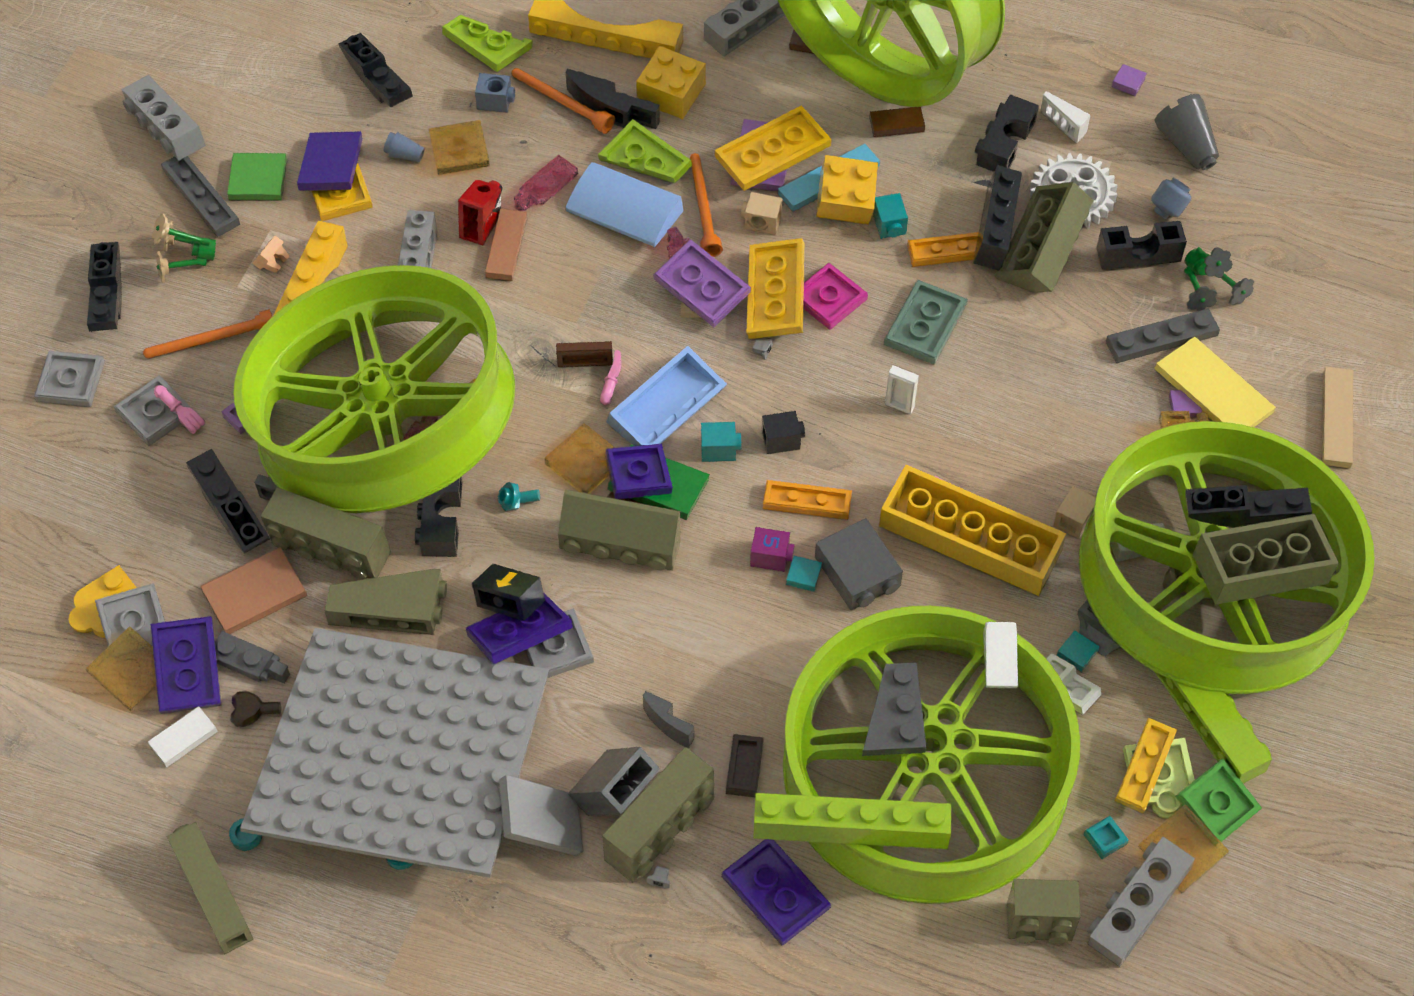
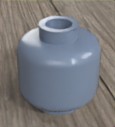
M1174 177L1172 180H1163L1151 197L1152 203L1156 206L1154 211L1165 219L1169 215L1179 217L1192 199L1189 193L1191 189Z

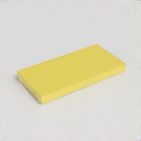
M1193 337L1156 363L1155 370L1177 390L1183 391L1201 407L1202 412L1212 421L1255 427L1275 411L1276 407L1196 337Z

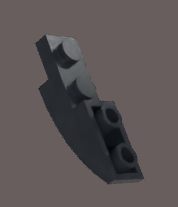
M362 33L352 35L338 43L358 77L380 103L385 102L391 108L413 97L411 88L386 64L384 55Z
M567 68L565 72L567 90L581 104L596 112L606 111L614 115V125L625 128L632 119L643 126L653 129L658 127L660 123L659 104L616 92L614 82Z
M101 242L99 244H91L88 271L90 294L87 326L89 332L117 329L118 319H121L122 305L119 243Z
M212 449L186 462L205 499L243 553L270 540V537L241 491H238Z
M1247 485L1185 490L1188 517L1218 526L1236 528L1312 514L1308 488L1248 492Z

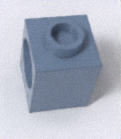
M479 73L475 90L477 110L508 113L510 102L514 103L515 87H511L510 76Z

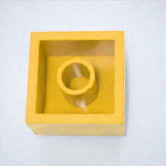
M659 46L636 81L637 98L659 104L660 111L683 119L706 85V63Z
M825 155L820 171L816 217L869 225L874 211L878 162Z

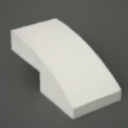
M1051 653L1046 659L1058 673L1067 688L1074 709L1083 715L1101 696V688L1076 674L1074 665Z

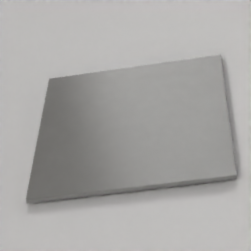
M315 628L241 824V832L490 878L503 835L499 779L505 775L516 778L520 776L549 675V669L506 661L493 664L488 658Z

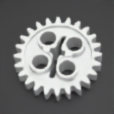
M1068 153L1067 159L1057 155L1056 162L1049 158L1047 166L1040 164L1039 172L1035 171L1033 180H1031L1030 198L1036 186L1074 182L1094 200L1089 210V215L1083 223L1088 229L1090 228L1091 221L1098 225L1100 217L1106 219L1108 211H1113L1117 197V184H1114L1115 176L1109 175L1108 167L1101 169V161L1093 164L1092 156L1088 157L1087 160H1082V154L1079 153L1077 159H1073L1071 153Z

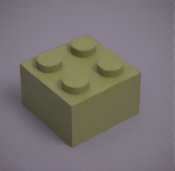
M1014 879L1007 900L1008 939H1016L1020 943L1048 940L1052 944H1064L1072 941L1081 918L1079 881Z

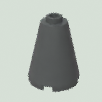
M1190 94L1178 99L1179 105L1171 109L1169 105L1157 114L1154 120L1157 128L1196 169L1202 168V170H1207L1217 163L1216 159L1219 157L1204 100L1199 94Z

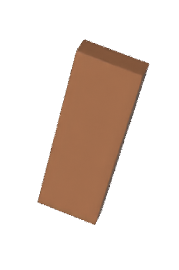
M500 209L485 270L486 278L513 281L527 221L526 211Z

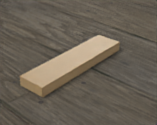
M1325 366L1323 371L1322 462L1327 466L1351 468L1353 464V370Z

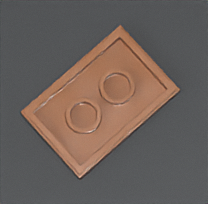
M281 547L200 586L224 632L228 634L307 596L305 588Z

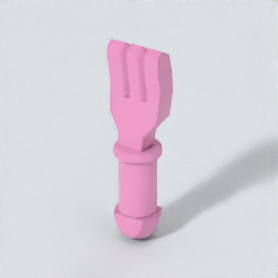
M619 350L615 351L614 362L608 376L604 378L605 383L600 396V402L603 405L610 404L615 385L618 383L616 377H618L621 371V352Z
M162 385L155 386V396L161 399L170 408L171 412H176L178 420L192 434L205 424V421L193 409L183 407L181 405L182 402L178 401L168 392L166 387Z

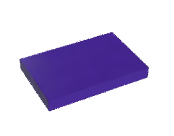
M361 131L309 133L297 181L298 190H350L363 139Z
M544 593L545 601L525 621L496 613L466 627L467 636L493 664H496L573 628L571 618Z
M212 616L150 624L160 714L193 710L198 706L200 708L222 706Z
M763 840L726 868L721 874V877L781 946L831 908V903L775 840Z

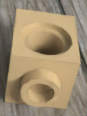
M751 192L749 201L743 203L741 217L745 218V229L776 235L782 216L783 198Z
M1072 486L1057 510L1053 526L1079 539L1084 531L1087 520L1094 510L1096 497L1086 490H1080Z

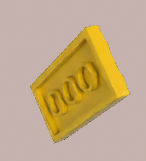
M801 105L715 149V158L743 191H746L830 147L832 139Z
M802 238L749 245L748 285L751 287V292L748 294L746 331L749 339L803 333L805 244Z

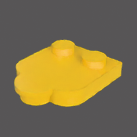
M120 565L81 588L75 594V608L70 612L68 618L70 626L75 631L80 633L93 631L96 636L105 638L95 600L137 588Z

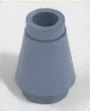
M390 132L384 145V152L388 153L389 157L416 162L421 161L425 151L424 147H421L399 132L396 134Z

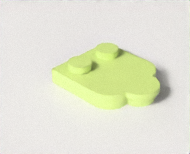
M1185 738L1173 739L1147 805L1151 806L1157 816L1164 819H1171L1179 814L1182 805L1175 796L1195 780ZM1137 744L1125 745L1123 748L1127 768Z

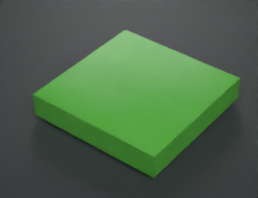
M233 153L227 192L228 199L282 200L287 162L286 153Z
M1224 759L1216 762L1175 796L1214 846L1221 843L1262 809Z

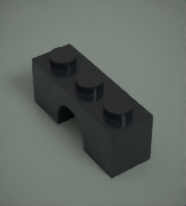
M1011 94L1005 104L1001 102L996 112L995 121L991 120L985 131V138H980L976 145L975 153L978 154L976 165L993 172L996 165L1010 168L1016 157L1018 141L1009 137L1015 136L1024 140L1027 139L1036 123L1039 105Z
M1181 221L1154 223L1152 231L1139 238L1130 237L1128 226L1100 229L1096 250L1102 270L1175 263L1182 261L1187 241Z
M462 476L445 488L423 498V503H418L417 519L421 520V526L415 529V545H420L422 556L457 557L459 537L457 518L441 516L439 513L448 507H461Z

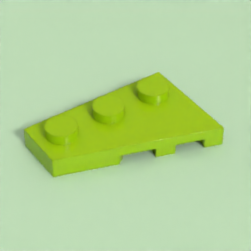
M463 15L457 16L442 26V34L496 72L528 52L533 46V40L513 38L510 32L503 30L499 33L489 29L488 24Z
M633 119L598 154L600 161L672 183H676L692 166V162L688 157Z

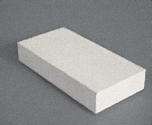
M892 365L888 374L885 404L911 414L915 407L919 375Z
M198 706L149 740L148 744L167 768L218 731Z

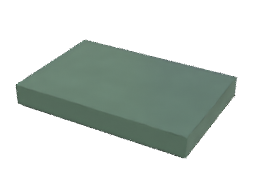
M917 280L886 335L884 345L935 365L962 315L968 299Z

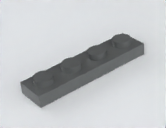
M174 156L161 163L165 174L217 237L240 225L237 215L188 156L179 161Z
M1208 308L1108 335L1106 344L1117 364L1182 346L1193 337H1196L1199 341L1216 337L1220 329Z

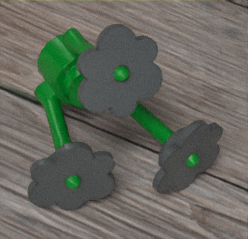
M1198 247L1191 250L1185 257L1187 267L1184 269V272L1189 276L1195 292L1189 294L1188 309L1200 311L1206 309V307L1214 306L1217 302L1215 298L1217 295L1216 290H1210L1207 286L1200 287L1195 274L1207 275L1209 277L1215 276L1232 287V296L1230 298L1232 305L1236 303L1241 304L1245 298L1252 294L1254 280L1244 278L1236 283L1224 272L1232 268L1231 253L1227 250L1223 251L1219 247L1214 248L1211 255Z

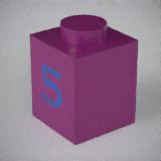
M755 527L750 566L785 572L786 562H792L795 547V544H790V532Z

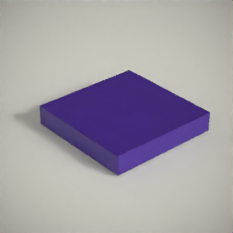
M662 444L605 449V458L615 499L672 494L673 486Z

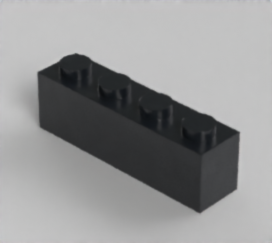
M996 165L987 186L973 264L997 271L1000 270L1009 250L1022 172Z

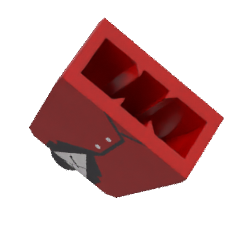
M475 180L458 199L460 239L482 246L485 244L498 221L501 209V192L503 188L499 182L492 180L488 183L482 180Z

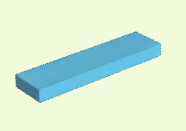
M866 144L840 156L843 158L878 162V167L880 166V160ZM822 166L778 188V195L783 198V201L793 212L818 199Z

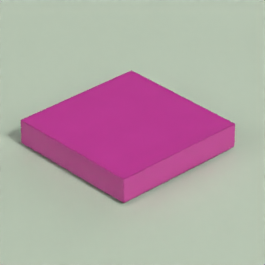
M827 263L804 282L803 309L829 330L868 299L866 291L830 263Z

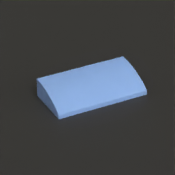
M591 162L576 184L566 205V212L656 247L682 214L683 205L679 195Z
M687 346L609 413L606 422L634 446L661 444L724 389L727 383Z

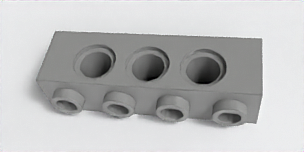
M736 0L733 3H729L717 14L710 16L704 22V40L725 57L785 16L778 0Z
M149 75L122 89L125 97L123 105L130 115L135 114L140 126L147 127L151 137L155 141H160L167 154L172 153L179 161L206 146L199 126Z
M407 211L398 265L432 268L438 233L435 212Z
M1162 837L1158 844L1150 843L1142 855V858L1145 859L1139 869L1135 866L1131 869L1124 880L1127 886L1120 894L1116 891L1106 904L1109 911L1103 919L1097 916L1087 931L1091 934L1088 945L1119 967L1124 963L1193 867L1195 858L1165 837ZM1152 869L1161 870L1165 875V879L1160 881L1154 880L1148 872ZM1134 894H1141L1147 899V903L1142 906L1136 905L1131 901L1130 897ZM1123 919L1129 924V928L1125 931H1119L1114 928L1112 921Z

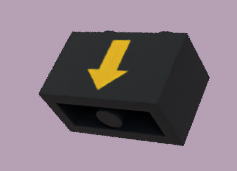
M497 564L489 566L472 582L477 607L525 621L545 601L540 577Z

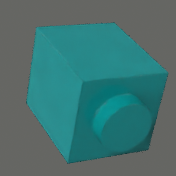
M896 193L875 197L873 217L880 239L905 235L907 232L908 216L901 194Z
M735 422L701 423L702 462L736 461V450L742 449L741 433H736Z

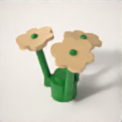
M163 213L156 219L152 234L154 244L158 245L161 238H164L163 251L165 252L170 244L174 245L175 240L192 244L191 256H196V259L168 263L167 258H162L160 251H157V269L162 283H165V274H169V269L193 265L206 266L207 260H214L216 240L198 237L173 229V221L168 223V218Z

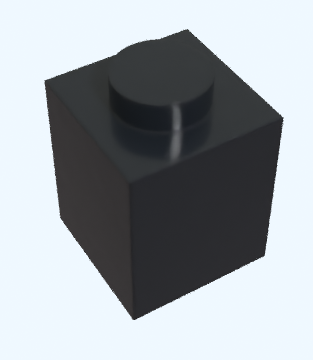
M796 411L762 416V435L767 454L800 450L801 438H805V428L803 421H798Z

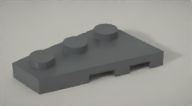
M917 662L885 664L862 756L925 753L926 740Z

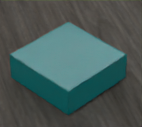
M794 555L786 579V585L815 592L822 569V562Z
M1074 630L1058 650L1057 656L1074 665L1077 670L1082 672L1098 652L1099 646Z
M1111 816L1086 829L1083 834L1101 859L1124 847L1129 841Z

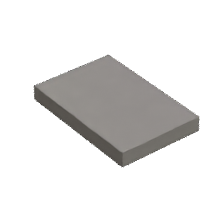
M509 775L499 779L505 838L574 856L583 852L579 809L577 803L568 795L569 792Z

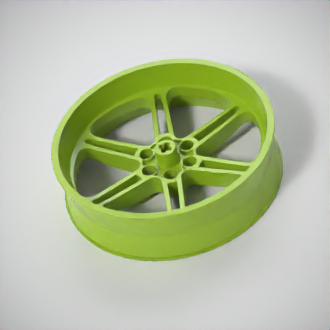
M778 0L780 7L796 33L808 48L835 74L874 98L887 103L908 107L932 105L947 97L959 84L966 68L981 62L995 49L1001 38L1005 22L1004 0H867L862 18L846 0ZM930 5L950 11L957 34L958 56L950 52L944 33ZM879 9L880 12L876 18L873 27H871L870 25L877 13V10ZM893 11L900 17L924 57L906 51L880 35Z
M392 265L359 270L329 280L300 295L271 317L255 335L242 356L234 382V404L237 415L246 432L258 444L261 463L278 488L345 513L376 512L410 504L458 480L471 470L494 446L510 418L515 398L513 368L506 352L497 342L495 320L484 298L475 288L452 274L428 267ZM411 321L439 323L395 362H384L374 328ZM366 330L375 358L369 360L366 358L360 332ZM474 334L481 339L485 358L475 382H425L444 363L465 336ZM353 336L359 370L356 374L350 377L298 373L308 362L324 350ZM281 399L335 410L291 444L279 446L271 440V412L275 403ZM444 415L433 425L404 440L401 424L406 418L411 416ZM369 430L375 431L379 450L354 456L327 457ZM393 434L395 445L388 447L385 436Z
M1215 421L1188 422L1156 430L1132 443L1120 453L1102 478L1096 495L1094 510L1087 520L1079 548V571L1085 596L1093 613L1111 638L1141 664L1164 677L1193 688L1223 692L1225 694H1252L1280 689L1304 679L1319 669L1336 651L1347 631L1350 619L1363 603L1372 581L1375 560L1374 544L1365 514L1348 487L1328 466L1307 450L1276 434L1242 424ZM1202 473L1236 478L1266 491L1308 488L1312 514H1315L1339 563L1336 568V575H1333L1329 583L1325 585L1276 593L1269 596L1324 603L1332 606L1334 614L1319 629L1301 639L1278 644L1271 639L1254 598L1219 604L1239 643L1210 638L1172 621L1203 598H1212L1193 557V552L1202 533L1228 529L1225 526L1213 525L1188 517L1185 490L1207 488ZM1163 475L1172 477L1177 485L1182 509L1191 536L1125 516L1116 508V502L1125 493L1144 481ZM1110 542H1116L1137 554L1180 570L1183 575L1151 602L1147 603L1135 592L1118 569L1110 553ZM1183 591L1187 593L1161 613L1158 612Z
M931 605L908 606L875 613L854 622L831 637L812 656L796 681L790 697L785 725L783 779L787 795L819 796L811 783L806 769L808 764L814 760L893 762L898 768L880 800H892L900 784L908 788L900 801H913L923 786L934 785L940 790L946 801L951 804L953 812L977 848L974 854L948 862L920 863L887 855L884 851V846L809 842L822 859L838 873L865 889L889 898L924 904L966 901L986 895L1017 879L1032 867L1051 844L1062 823L1068 798L1077 776L1080 760V733L1074 705L1067 688L1048 660L1032 644L1017 634L1018 687L1031 699L1042 714L1051 734L1048 738L969 728L963 723L986 685L985 669L974 683L961 706L954 703L981 663L985 665L983 632L986 622H996L992 619L966 610ZM905 650H934L958 654L971 659L938 704L930 706L921 700L926 751H932V753L862 756L869 726L816 730L812 725L815 709L830 683L853 666L862 668L877 691H879L883 675L871 659L875 660L884 672L885 664H894L886 655L887 653ZM947 719L950 720L952 724L945 725L942 724L939 720ZM964 744L968 747V749L962 750L957 748L955 745ZM965 765L1038 766L1046 771L1048 775L1046 797L1034 820L1019 837L1007 839L1001 835L980 793L965 769ZM918 767L922 772L913 773L908 768ZM949 768L953 773L945 774L939 769ZM959 786L961 788L966 799L968 800L973 811L975 812L978 820L980 821L985 832L987 833L992 845L987 843L977 823L975 822L972 814L970 813L963 799L956 790V787Z

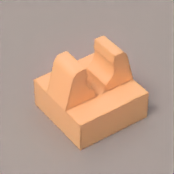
M274 236L252 264L260 270L265 268L277 273L281 266L276 263L275 258H279L282 262L289 258V254L282 246L283 241Z

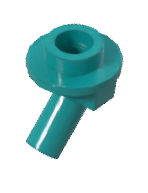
M507 482L498 493V501L505 511L517 510L520 508V503L540 501L541 499L539 489L519 492L518 484Z

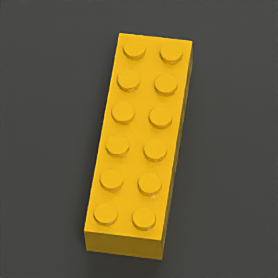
M905 465L883 504L879 527L1037 596H1040L1063 550L1066 533L909 465Z

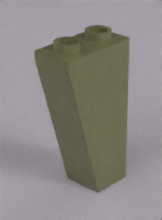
M434 568L332 584L329 587L324 610L328 625L434 635L436 624H440L442 620V607L439 604L440 599L446 597L447 581L442 579L441 569Z
M194 822L190 825L186 824L176 828L172 834L166 837L224 955L254 940L197 823Z

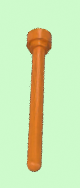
M519 68L512 70L511 74L514 78L589 119L594 128L599 132L607 134L612 129L615 123L614 115L606 111L596 112Z
M693 153L690 156L691 168L704 234L700 241V247L712 257H716L723 251L722 242L714 234L699 154Z
M270 309L260 311V315H256L255 319L145 348L143 355L145 358L150 359L257 329L260 330L273 316Z

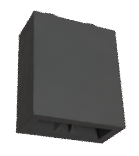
M867 518L816 542L815 558L817 561L822 562V569L850 610L859 606L861 608L866 607L875 598L883 594H892L901 586L903 570Z
M641 747L609 749L602 754L571 789L568 795L588 816L620 815L657 774L660 768Z

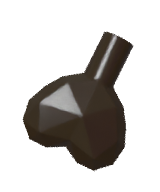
M246 690L238 691L232 696L234 710L231 713L230 721L236 727L248 726L257 721L262 714H281V702H262L257 695Z

